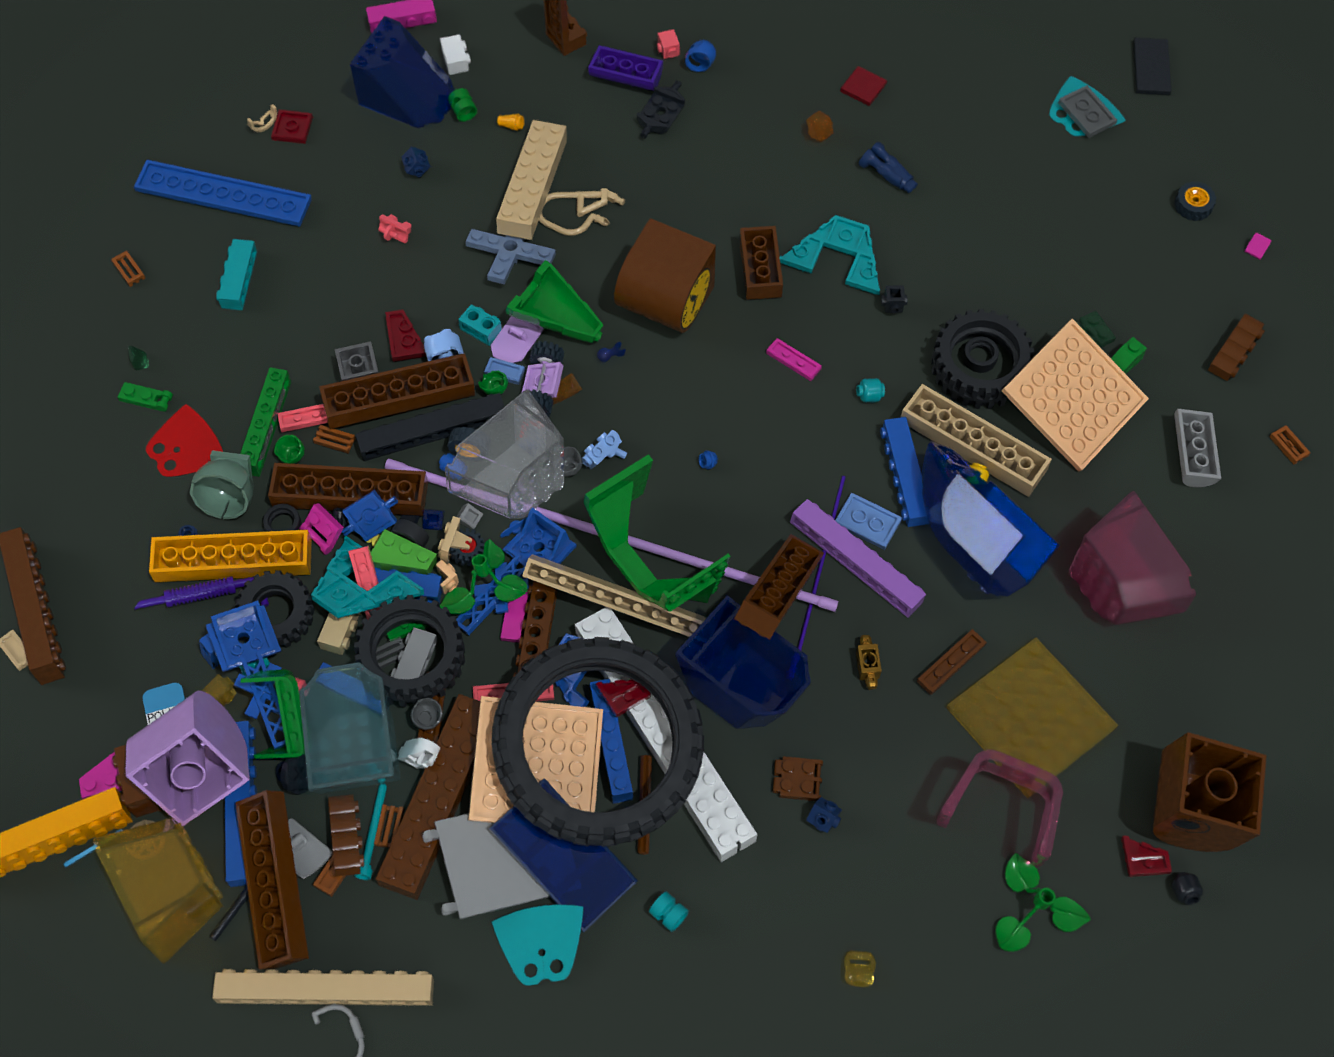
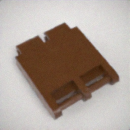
M783 756L782 760H775L774 775L781 777H774L773 793L780 794V798L818 801L821 797L819 795V787L822 783L820 771L823 761ZM815 766H817L816 777H814ZM814 783H816L815 794H813Z

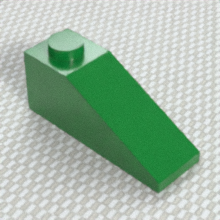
M1132 337L1111 359L1126 374L1143 359L1147 348Z

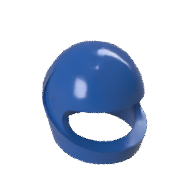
M707 40L695 42L686 53V66L692 71H705L714 62L716 49ZM689 56L693 60L700 62V66L693 65L689 60Z

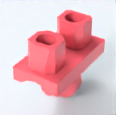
M382 214L379 217L380 226L378 231L384 233V239L389 241L391 238H394L403 243L408 242V235L411 232L412 226L406 221L400 223L396 216L392 214L388 217Z

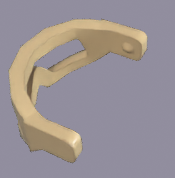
M273 104L270 105L271 110L260 118V122H253L248 118L247 125L256 132L267 130L276 120V107ZM271 115L272 119L264 126V119Z

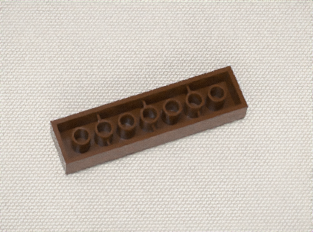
M465 353L319 386L329 429L475 395L474 381Z
M274 463L268 497L272 507L278 504H289L297 509H312L314 504L319 503L325 510L333 511L334 508H346L375 490L385 502L393 496L396 497L398 503L390 507L393 514L424 516L428 479L426 471Z
M21 527L0 533V547L29 670L41 685L65 678L63 670H66V665L63 658L60 659L59 653L62 652L60 643L56 642L55 639L58 633L55 625L51 622V619L54 618L52 610L47 606L49 596L46 590L44 591L43 589L45 580L43 575L39 573L41 564L38 557H35L37 552L36 544L34 541L31 542L29 533H25Z
M790 534L744 599L734 619L739 621L741 625L756 631L760 636L771 639L815 571L824 553Z
M265 790L235 802L259 969H279L308 959L309 955L284 792Z

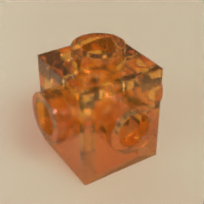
M817 111L806 120L809 129L808 133L813 139L815 138L822 142L834 133L832 120L821 111Z

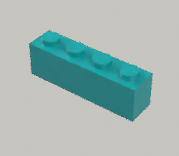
M233 239L232 245L228 247V260L224 263L225 272L221 276V288L217 291L216 295L221 308L243 310L257 255L254 241Z

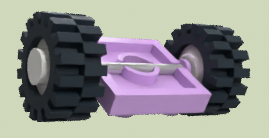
M538 341V343L535 342L532 346L529 360L533 365H528L518 404V411L522 412V415H527L526 417L528 418L531 416L533 419L538 418L542 420V418L547 419L551 415L553 399L551 398L557 397L565 353L558 344L553 345V342L547 343V341H544L542 343Z

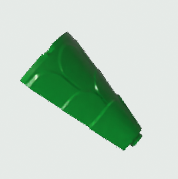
M547 260L536 270L533 281L521 296L516 295L506 307V314L538 325L544 329L559 332L563 336L593 343L594 341L598 342L603 335L601 332L603 323Z

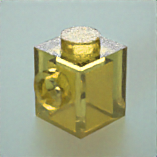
M219 674L201 690L213 696L222 706L229 704L236 694L233 688L234 683L228 677L223 678Z

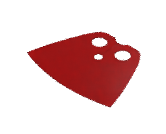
M187 404L180 408L156 432L146 446V452L149 457L157 461V469L161 475L167 477L197 472L200 467L211 461L210 454L212 450L223 452L210 426ZM158 443L165 446V450L160 454L153 451V447ZM179 447L180 451L175 453L174 448ZM174 460L176 467L173 470H166L164 467L165 462Z

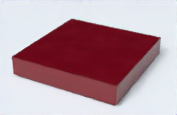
M858 66L841 87V92L870 106L886 86L887 80Z
M279 110L271 135L272 140L306 144L313 119L312 113Z

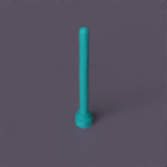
M384 783L379 785L363 855L364 867H360L361 874H355L356 878L362 880H370L373 870L371 869L370 862L387 786Z

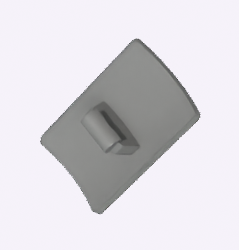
M291 818L288 824L296 874L304 879L323 866L332 856L333 851L295 819Z

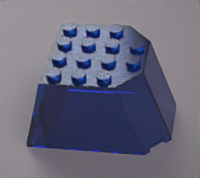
M726 596L679 648L675 655L687 686L696 698L736 729L764 727L784 715L811 684L808 657L777 632H774L771 639L760 636L751 628L741 625L739 621L734 619L741 606Z

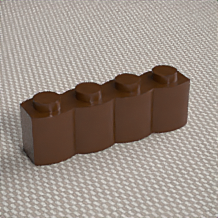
M1245 313L1211 363L1208 371L1226 381L1230 377L1234 378L1240 369L1238 365H1243L1248 357L1246 353H1251L1257 343L1254 341L1256 339L1260 340L1265 330L1262 328L1265 324Z
M353 794L328 797L335 877L361 874L360 867H364V856L359 854V849H362V836H357V831L361 830L360 818L355 816V813H359L358 800L354 801Z

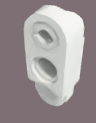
M424 738L407 740L404 746L400 748L397 759L417 769L428 768V766L433 765L440 747Z

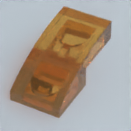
M572 373L560 380L557 397L551 398L553 399V405L582 390Z

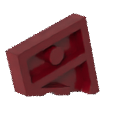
M632 679L628 681L615 680L614 683H596V688L616 718L651 697V693Z
M1129 836L1121 838L1129 877L1162 875L1172 872L1168 851L1154 848L1145 842L1139 843L1131 840Z

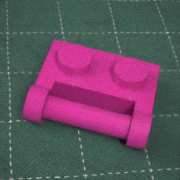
M317 503L313 505L299 530H308L311 539L327 555L332 551L344 527ZM313 526L327 539L326 542L312 529Z

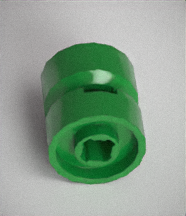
M459 88L449 95V103L459 121H468L475 117L477 107L467 89Z

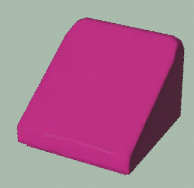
M1255 233L1244 252L1261 260L1271 240L1259 233Z

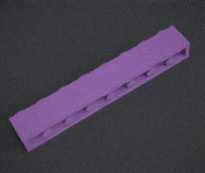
M807 499L792 513L791 524L907 618L923 603L926 593H924L922 588L914 585L907 576L894 569L891 563L879 557L876 551L868 548L861 539L853 536L846 527L838 524L831 515L823 512L816 503H812Z

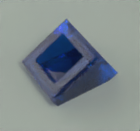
M424 509L423 529L442 530L445 510Z

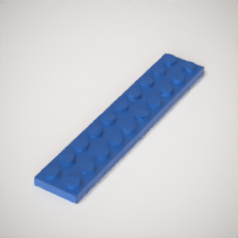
M146 160L134 185L135 191L299 227L312 200L311 195L151 160Z

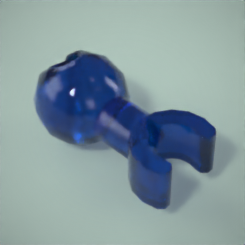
M617 342L614 348L599 349L597 357L600 361L607 362L613 355L624 356L626 349L619 350L622 343Z

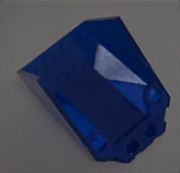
M384 16L350 63L359 105L416 128L425 127V124L431 122L434 124L442 122L445 114L451 108L448 97L455 90L451 78L399 21Z

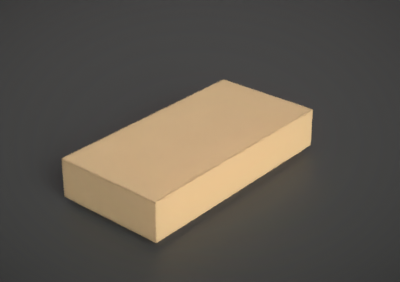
M11 630L0 638V647L16 668L21 671L28 666L23 641L14 630Z

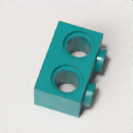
M472 304L458 319L460 330L488 346L492 344L502 330L499 318L487 314L482 308L475 307Z

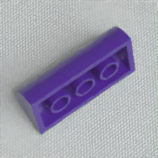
M599 45L588 67V72L590 76L654 91V87H658L661 78L663 61Z

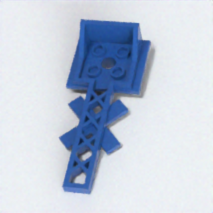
M532 507L524 527L502 549L503 552L513 559L508 564L504 562L501 566L495 568V576L499 581H502L506 575H517L525 581L529 590V579L524 578L522 575L528 558L532 554L561 564L577 545L569 539L564 529ZM544 548L542 551L536 552L537 549ZM519 563L524 566L521 569H516ZM494 580L489 584L475 585V605L469 611L460 614L456 618L458 627L468 636L495 608L496 614L508 613V602L501 601L496 596L490 597L495 595L494 590L498 586ZM485 604L484 610L477 611L479 605ZM472 618V622L468 627L462 624L466 619Z
M255 601L211 616L212 623L207 624L206 628L223 672L242 665L246 676L251 675L250 672L253 674L259 672L260 668L262 671L282 669L272 663L266 668L263 660L265 657L281 652L264 605L260 606L259 602ZM245 636L249 638V641L247 643H240L238 639ZM256 660L259 661L256 669L247 665ZM239 673L234 686L254 695L245 715L257 719L259 713H261L274 750L286 746L285 740L277 743L275 739L278 730L284 732L283 727L280 726L282 720L277 691L273 687L275 681L241 683V678L246 676ZM265 701H271L270 705L265 704ZM270 712L280 716L277 724L268 721Z

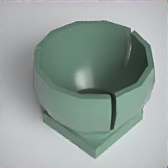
M212 450L210 454L211 461L200 467L193 476L190 495L195 505L208 515L219 519L222 517L223 519L237 518L247 511L253 495L254 484L250 455Z

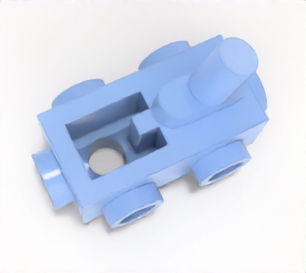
M611 430L608 434L602 433L596 439L598 443L595 446L593 444L589 445L584 450L586 454L581 458L582 463L592 469L606 456L611 458L617 455L625 459L627 452L618 448L622 440L616 431Z

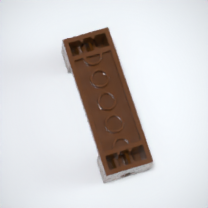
M544 0L546 35L565 56L587 45V32L583 27L579 26L576 18L567 12V1Z

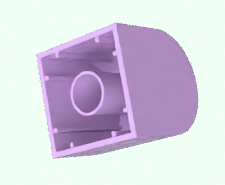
M196 691L128 739L126 743V777L183 827L250 780L247 746L239 727L228 711L210 694L204 691Z

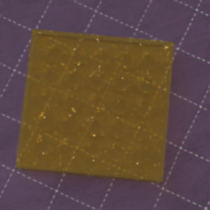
M1037 638L1030 641L946 707L1027 798L1036 793L1118 727V724Z

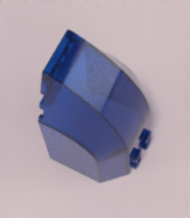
M930 441L925 453L922 470V495L930 526L944 549L968 572L967 576L975 582L977 581L981 585L980 589L983 592L1008 597L1031 582L1060 544L992 481L987 483L980 477L982 473L977 469L971 468L968 462L953 449Z

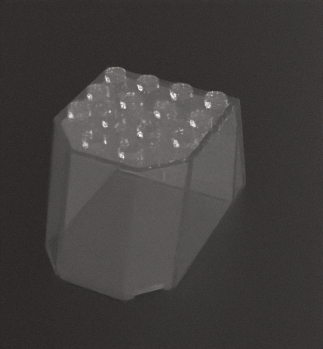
M526 389L462 441L455 449L458 453L452 464L448 463L445 467L446 485L449 493L510 519L525 518L532 507L537 509L542 502H546L556 490L559 491L564 485V438L531 392Z

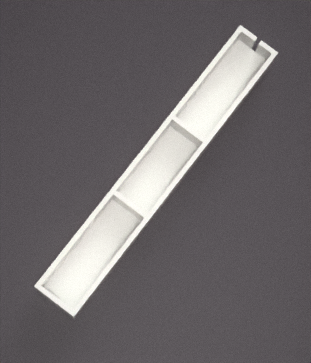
M608 607L575 624L576 635L584 639L610 637L612 640H625L633 643L612 609ZM600 671L605 680L610 679V683H614L615 680H630V678L617 673ZM651 694L649 699L628 710L626 714L666 774L672 754L671 729L664 710ZM703 752L699 776L684 805L720 862H723L736 854L737 848L741 851L755 843L757 833Z

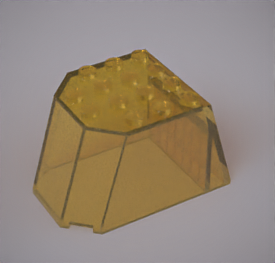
M173 818L93 839L94 844L97 845L95 850L142 943L163 964L223 907L220 901L223 896L213 882L214 879L210 871L204 865L205 862L202 856L191 843V838L181 822L176 823Z

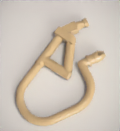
M601 188V191L554 192L548 194L545 201L546 204L555 198H577V216L579 217L607 205L608 201L619 203L622 206L625 203V199H621L618 197V194L609 191L607 188ZM584 198H601V200L584 207ZM542 212L539 218V222L544 226L569 236L584 232L593 220L595 223L603 226H608L610 223L608 219L601 217L599 214L592 213L579 228L565 229L546 220Z

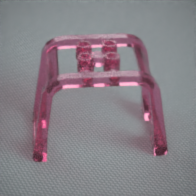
M990 749L980 752L974 757L940 811L936 821L937 824L944 828L947 827L961 797L975 774L987 771L1038 792L1044 798L1045 807L1038 838L1030 864L1035 867H1041L1052 853L1063 794L1060 781L1050 772L1000 751ZM988 760H995L997 762L1002 763V766L988 762ZM1035 778L1047 782L1048 786L1046 787L1043 784L1034 781Z

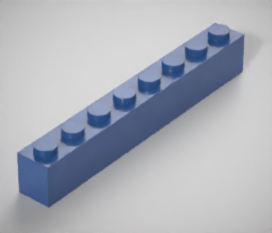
M249 721L236 722L247 746L250 780L225 797L226 882L230 887L247 885L235 802L257 794V787L253 782V778L257 777L256 766H253L254 754H256L253 740L256 739V731Z

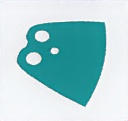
M1070 76L1051 106L1050 117L1057 123L1064 124L1065 129L1073 136H1083L1085 134L1082 130L1075 131L1072 129L1071 126L1075 122L1068 114L1065 118H1059L1056 115L1058 110H1064L1058 103L1060 98L1087 85L1079 79ZM1087 85L1117 119L1116 125L1126 121L1123 115L1107 98Z
M574 905L538 906L520 910L492 921L500 946L520 982L524 985H535L543 979H550L554 982L567 978L572 969L577 951L583 907ZM540 949L545 950L546 953L544 956H540L538 954V951ZM555 959L563 962V970L560 973H554L550 969V964ZM527 964L536 965L537 974L534 977H527L525 975L524 968Z

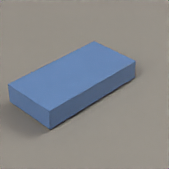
M490 357L484 374L499 370L505 373L508 382L519 385L525 367Z

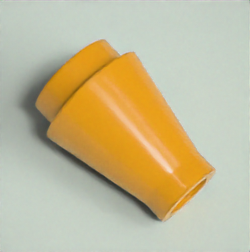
M520 114L499 115L498 126L518 131L523 129L524 117Z

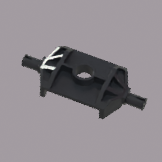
M676 80L672 87H654L653 95L641 113H637V121L644 127L640 133L642 138L646 139L650 132L663 134L669 130L685 106V98L678 92L682 85L680 81ZM663 111L665 114L659 115L657 112Z

